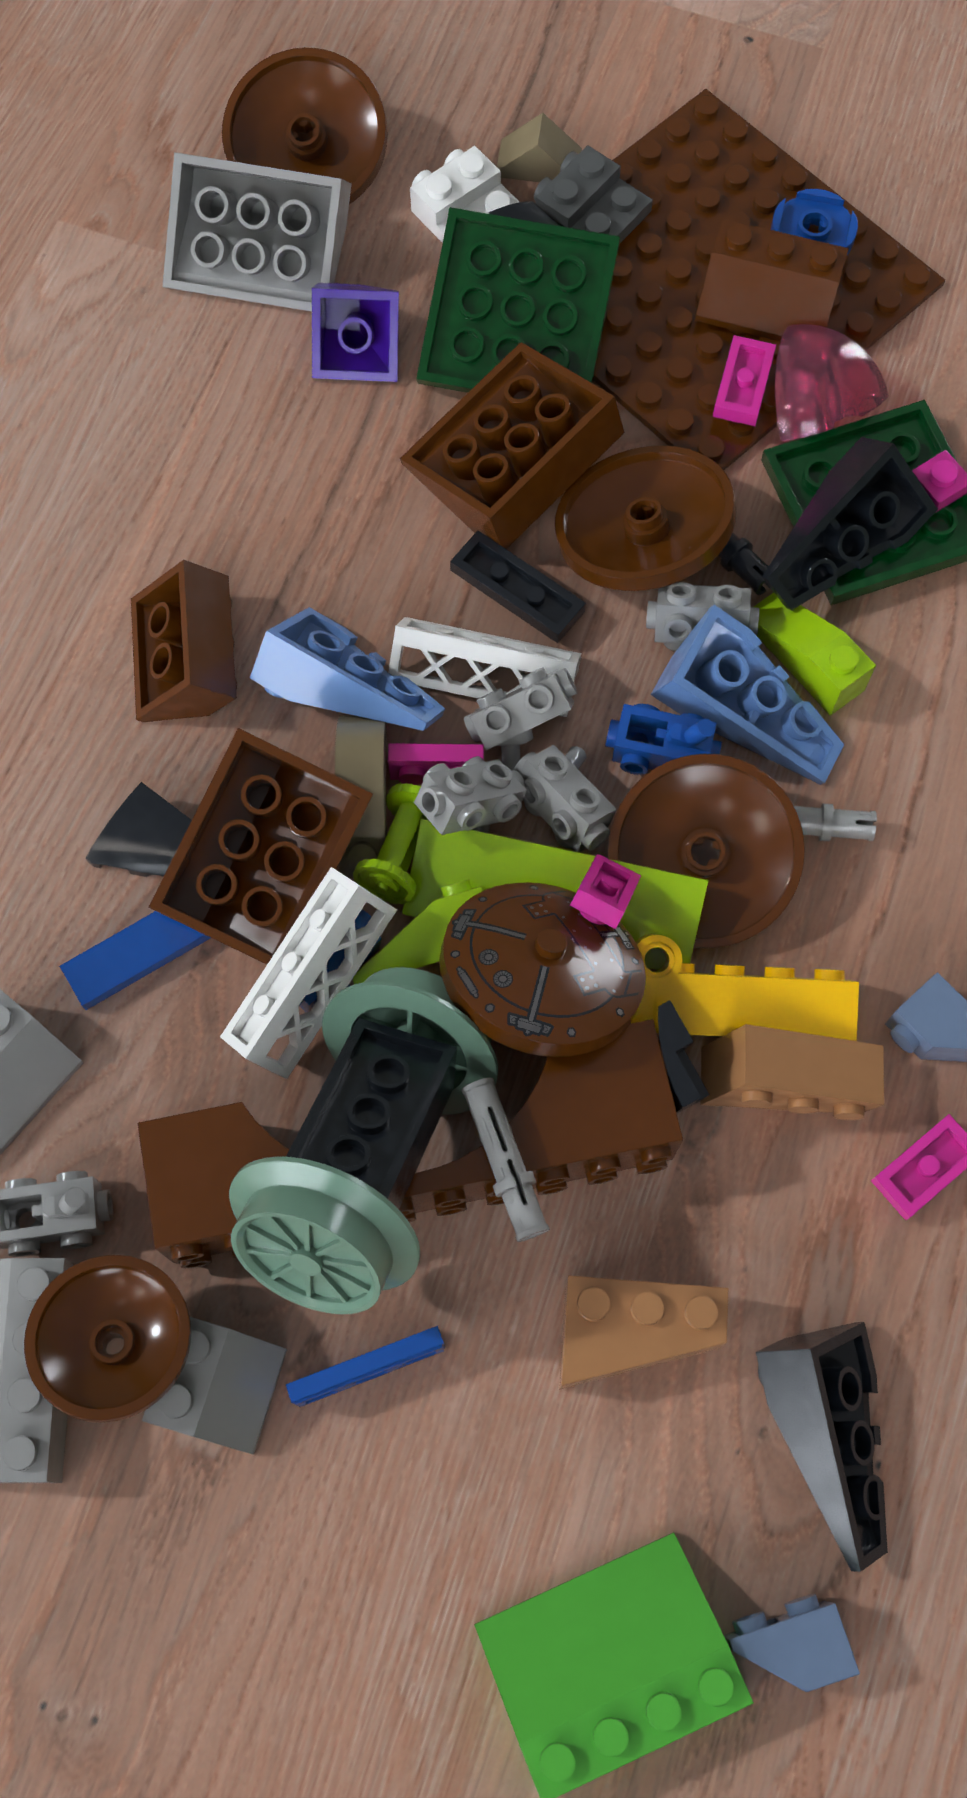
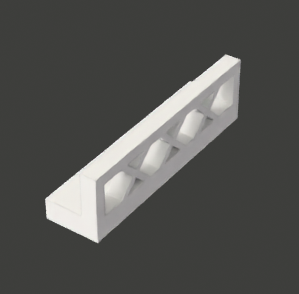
M404 617L395 626L388 673L392 676L407 677L417 686L479 699L497 690L487 674L499 666L512 669L518 680L526 676L523 671L532 673L544 667L546 673L549 674L566 668L574 682L579 670L582 653ZM404 646L421 650L431 666L420 673L401 670ZM434 653L443 654L445 656L438 660ZM454 657L466 659L476 675L464 683L454 681L442 665ZM478 662H482V663H486V664H491V665H489V666L486 667L485 669H482V667L480 666V664H479ZM435 670L439 677L430 676L428 674ZM480 680L485 687L473 684ZM519 684L518 686H516L515 688H513V689L510 690L509 692H506V691H503V692H504V694L506 695V694H508V693H511V692H513V691H515V690L521 688V685ZM568 711L559 716L567 717Z
M331 867L220 1037L245 1059L287 1079L321 1028L323 1015L329 1002L337 993L347 988L397 909ZM366 902L377 908L367 925L355 930V919ZM344 949L345 959L339 968L327 973V962L332 954ZM317 992V1002L311 1011L299 1015V1005L304 997ZM289 1034L290 1043L277 1061L267 1056L276 1040Z

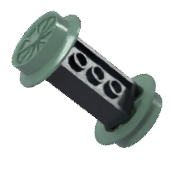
M396 967L378 971L369 976L363 983L349 986L331 999L323 1015L322 1030L325 1043L335 1059V1063L286 1157H267L246 1164L237 1172L231 1183L229 1200L233 1214L237 1219L231 1233V1244L236 1257L242 1266L262 1285L300 1306L331 1314L363 1312L371 1308L378 1301L383 1290L398 1287L413 1276L420 1261V1245L414 1229L399 1210L441 1115L458 1114L470 1110L466 1098L462 1094V1088L472 1082L490 1077L494 1079V1085L497 1083L498 1063L491 1046L492 1039L479 1031L476 1024L455 1007L446 991L441 976L420 969Z

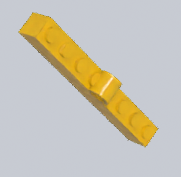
M649 934L636 941L645 966L646 985L643 998L631 1023L653 1019L656 1032L659 1033L658 1006L670 1000L690 1035L724 1036L748 1024L857 1041L859 982L845 980V970L814 969V978L795 977V968L765 967L764 976L745 975V966L715 964L714 974L695 973V964L682 963L681 950L669 937ZM659 947L665 953V964L657 971H650L645 965V955L650 949Z

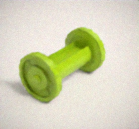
M400 783L390 788L386 797V806L395 817L377 859H363L359 861L353 872L354 882L383 901L393 904L410 902L417 889L415 880L407 873V870L415 853L421 819L428 820L414 804L421 788L418 785Z

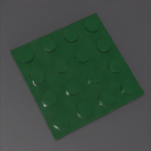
M450 207L416 377L418 384L468 393L520 342L592 383L620 246V236Z
M921 400L765 449L761 461L793 528L829 471L861 437L894 443L911 470L945 450L956 460L926 401ZM967 494L934 513L907 543L896 549L888 548L873 557V563L862 569L854 568L837 578L836 584L824 591L830 605L832 606L967 562Z

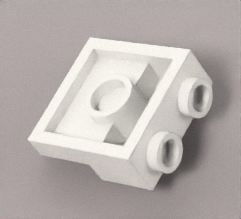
M476 146L465 152L461 149L452 151L446 158L444 166L433 173L429 170L421 171L414 178L410 187L411 211L442 243L450 207L489 214L490 211L503 206L519 203L501 184V171Z

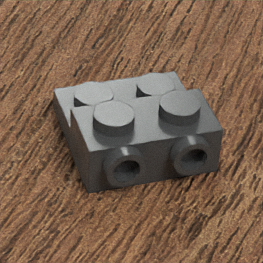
M589 145L579 154L571 151L563 160L560 173L553 180L549 177L542 179L534 193L535 204L559 226L620 236V243L651 212L653 199L621 180V166Z

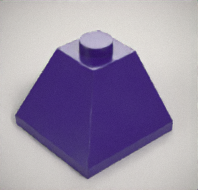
M317 283L313 286L312 378L398 382L399 291L361 284Z

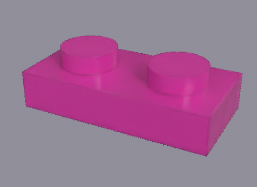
M736 335L733 336L713 417L756 426L776 344Z
M388 743L390 780H399L404 784H422L426 772L437 764L444 763L449 769L462 767L466 761L476 756L484 760V744Z
M597 853L570 906L579 910L580 914L588 921L598 925L607 924L616 929L641 875Z
M948 1114L874 1177L871 1182L905 1220L909 1219L967 1169V1133Z

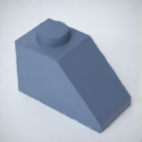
M937 972L893 1013L885 1025L891 1030L890 1035L901 1049L908 1053L914 1052L921 1060L967 1062V1000Z

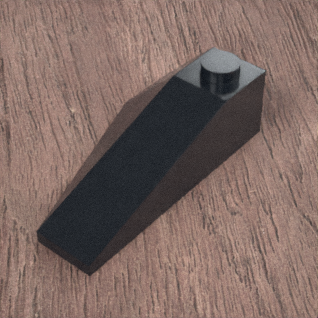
M861 437L829 471L762 578L787 609L793 610L835 585L837 578L854 568L862 569L873 563L872 558L888 548L896 549L907 543L938 508L894 443Z
M854 1322L784 1338L757 1351L756 1356L758 1360V1376L764 1387L767 1405L850 1570L861 1572L888 1553L884 1485L881 1479L873 1474L874 1445H881L880 1426L870 1425L869 1393H878L877 1374L865 1322Z

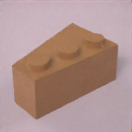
M745 1024L701 1048V1080L710 1095L701 1100L700 1105L788 1110L801 1114L826 1112L833 1113V1117L837 1119L864 1118V1112L884 1105L883 1045Z
M568 1275L565 1287L559 1390L719 1349L727 1343L729 1288Z

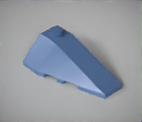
M716 605L711 606L670 658L651 695L680 715L683 713H693L716 722V734L820 785L824 784L844 743L809 701H803L787 682L789 675L781 665L775 667L761 650L759 645L762 642L755 633Z
M310 607L266 631L250 675V679L264 686L265 691L274 697L422 731L441 718L445 711L442 705L410 679L403 676H392L384 669L386 660L378 653H369L368 656L356 647L355 643L358 637L351 631Z

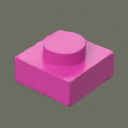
M947 450L912 470L938 508L937 511L967 494V473Z

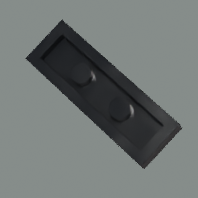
M478 530L450 561V571L556 643L561 641L585 612L586 602Z

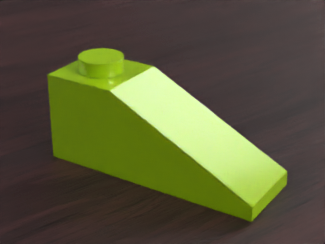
M774 592L753 606L759 608L757 637L830 716L865 691L876 664L844 631L801 605L793 610L787 609Z
M465 880L442 887L443 897L433 900L361 967L353 977L354 985L363 983L369 976L384 969L396 967L416 969L440 962L441 946L452 916L467 900L482 892V886L472 888L470 880Z

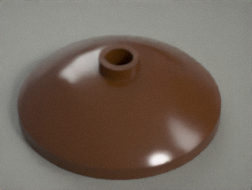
M105 1255L87 1259L68 1268L57 1276L37 1299L30 1313L24 1338V1354L29 1375L38 1391L50 1404L73 1418L89 1422H113L130 1418L158 1402L171 1389L180 1376L191 1345L190 1315L178 1287L166 1273L153 1264L125 1255ZM112 1339H124V1346L120 1352L116 1354L107 1353V1345Z

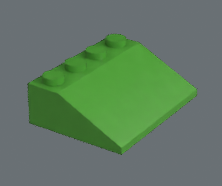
M674 1532L474 1624L540 1798H557L754 1703L730 1647Z

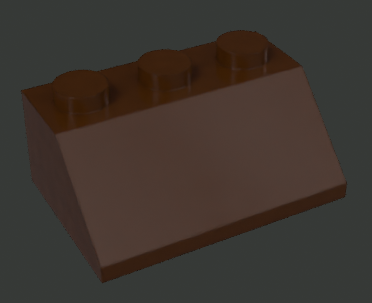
M722 218L711 253L695 321L820 351L849 248Z
M183 559L131 598L137 721L153 722L210 716L237 698L234 638L231 620L232 600L230 598L228 575Z

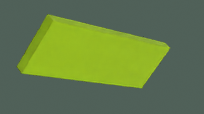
M421 819L410 872L411 877L416 882L417 889L413 899L404 904L402 914L416 917L433 900L443 897L442 887L465 880H470L472 888L482 886L483 891L504 884L532 882L558 886L577 892L596 856L473 829L441 835L429 820ZM610 859L641 875L625 913L620 920L635 942L649 934L669 937L679 946L682 953V963H690L708 880ZM659 947L650 949L645 955V965L647 968L661 969L666 961L663 950Z

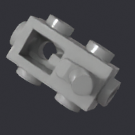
M676 582L658 588L657 601H648L646 629H655L654 642L664 643L668 649L676 651L708 609L716 605L751 629L757 636L759 608L751 607V588H738L733 585H722L719 587Z
M544 667L518 680L521 688L506 695L502 688L476 700L480 708L464 717L466 728L475 742L481 740L486 750L494 746H501L502 763L510 770H514L516 764L521 759L520 745L534 738L532 728L572 709L574 705L572 696L577 694V689L566 668L549 674L546 673Z
M552 745L537 754L530 752L522 757L514 768L524 779L527 792L523 801L525 802L526 809L535 816H541L550 825L555 833L557 842L561 846L576 852H581L586 848L589 851L598 848L610 834L608 827L616 812V808L579 771V768L586 759L585 751L578 746H573L564 755L555 745Z
M476 756L466 761L462 767L449 769L444 763L431 767L424 775L422 786L414 804L441 835L472 829L489 833L490 824L507 822L519 813L527 790L524 779L518 771L510 770L499 759L485 762L481 757Z
M86 1171L60 1173L56 1175V1182L37 1184V1180L32 1178L14 1179L5 1182V1189H0V1248H8L9 1256L21 1257L40 1253L41 1243L60 1241L61 1249H78L91 1246L92 1236L105 1234L104 1221L113 1220L114 1208L110 1190H102V1184L93 1176L88 1177V1172ZM32 1211V1217L36 1218L34 1224L30 1227L20 1228L19 1219L21 1215Z

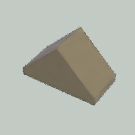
M541 113L501 139L497 168L501 171V178L541 182L545 177H549L553 180L560 173L565 157L571 151L579 154L582 148L544 113Z

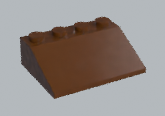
M520 342L400 457V461L474 533L478 530L507 549L625 432L615 396Z
M238 728L148 908L262 963L268 964L331 867L337 869L373 793Z

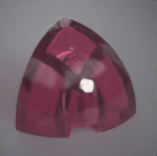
M789 325L785 330L779 346L775 377L776 412L781 441L802 438L833 429L836 421L844 417L864 416L880 406L889 397L879 368L870 355L852 339L835 330L816 325Z

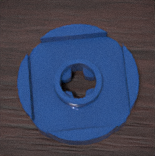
M805 189L798 191L796 198L786 203L785 198L776 207L771 230L849 248L847 255L850 253L857 234L858 221L854 211L850 215L849 211L843 207L845 200L837 194L822 189ZM810 225H817L820 233L809 232Z

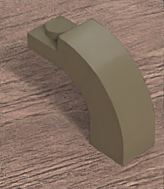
M339 716L335 742V775L373 793L339 863V872L348 878H353V872L359 861L363 859H377L387 836L386 722L359 716Z

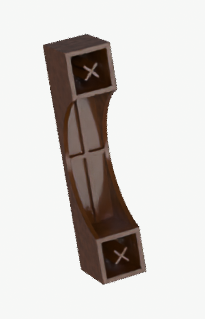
M653 1019L631 1023L617 1039L593 1052L569 1057H547L546 1064L534 1090L515 1117L509 1122L526 1171H533L536 1183L532 1187L537 1189L538 1195L563 1191L568 1188L567 1182L587 1178L589 1185L609 1182L618 1178L617 1171L636 1168L638 1174L654 1173L668 1167L666 1161L673 1160L683 1141ZM243 1102L138 1122L155 1249L173 1263L180 1262L181 1268L184 1269L208 1265L212 1263L211 1255L232 1251V1257L237 1258L231 1244L232 1229L237 1222L229 1200L231 1183L237 1172L246 1164L267 1157H286L289 1149L273 1138L253 1118ZM483 1145L450 1163L415 1173L399 1208L409 1223L416 1220L415 1213L436 1209L437 1216L467 1210V1202L486 1199L487 1205L504 1204L503 1198L496 1197L493 1185L497 1182Z

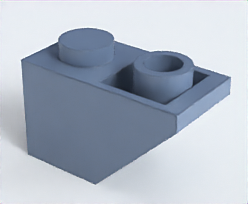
M816 1594L803 1596L785 1603L787 1614L766 1620L764 1612L750 1614L734 1620L732 1623L735 1631L724 1635L730 1650L805 1692H810L860 1674L836 1604L829 1601L819 1602Z

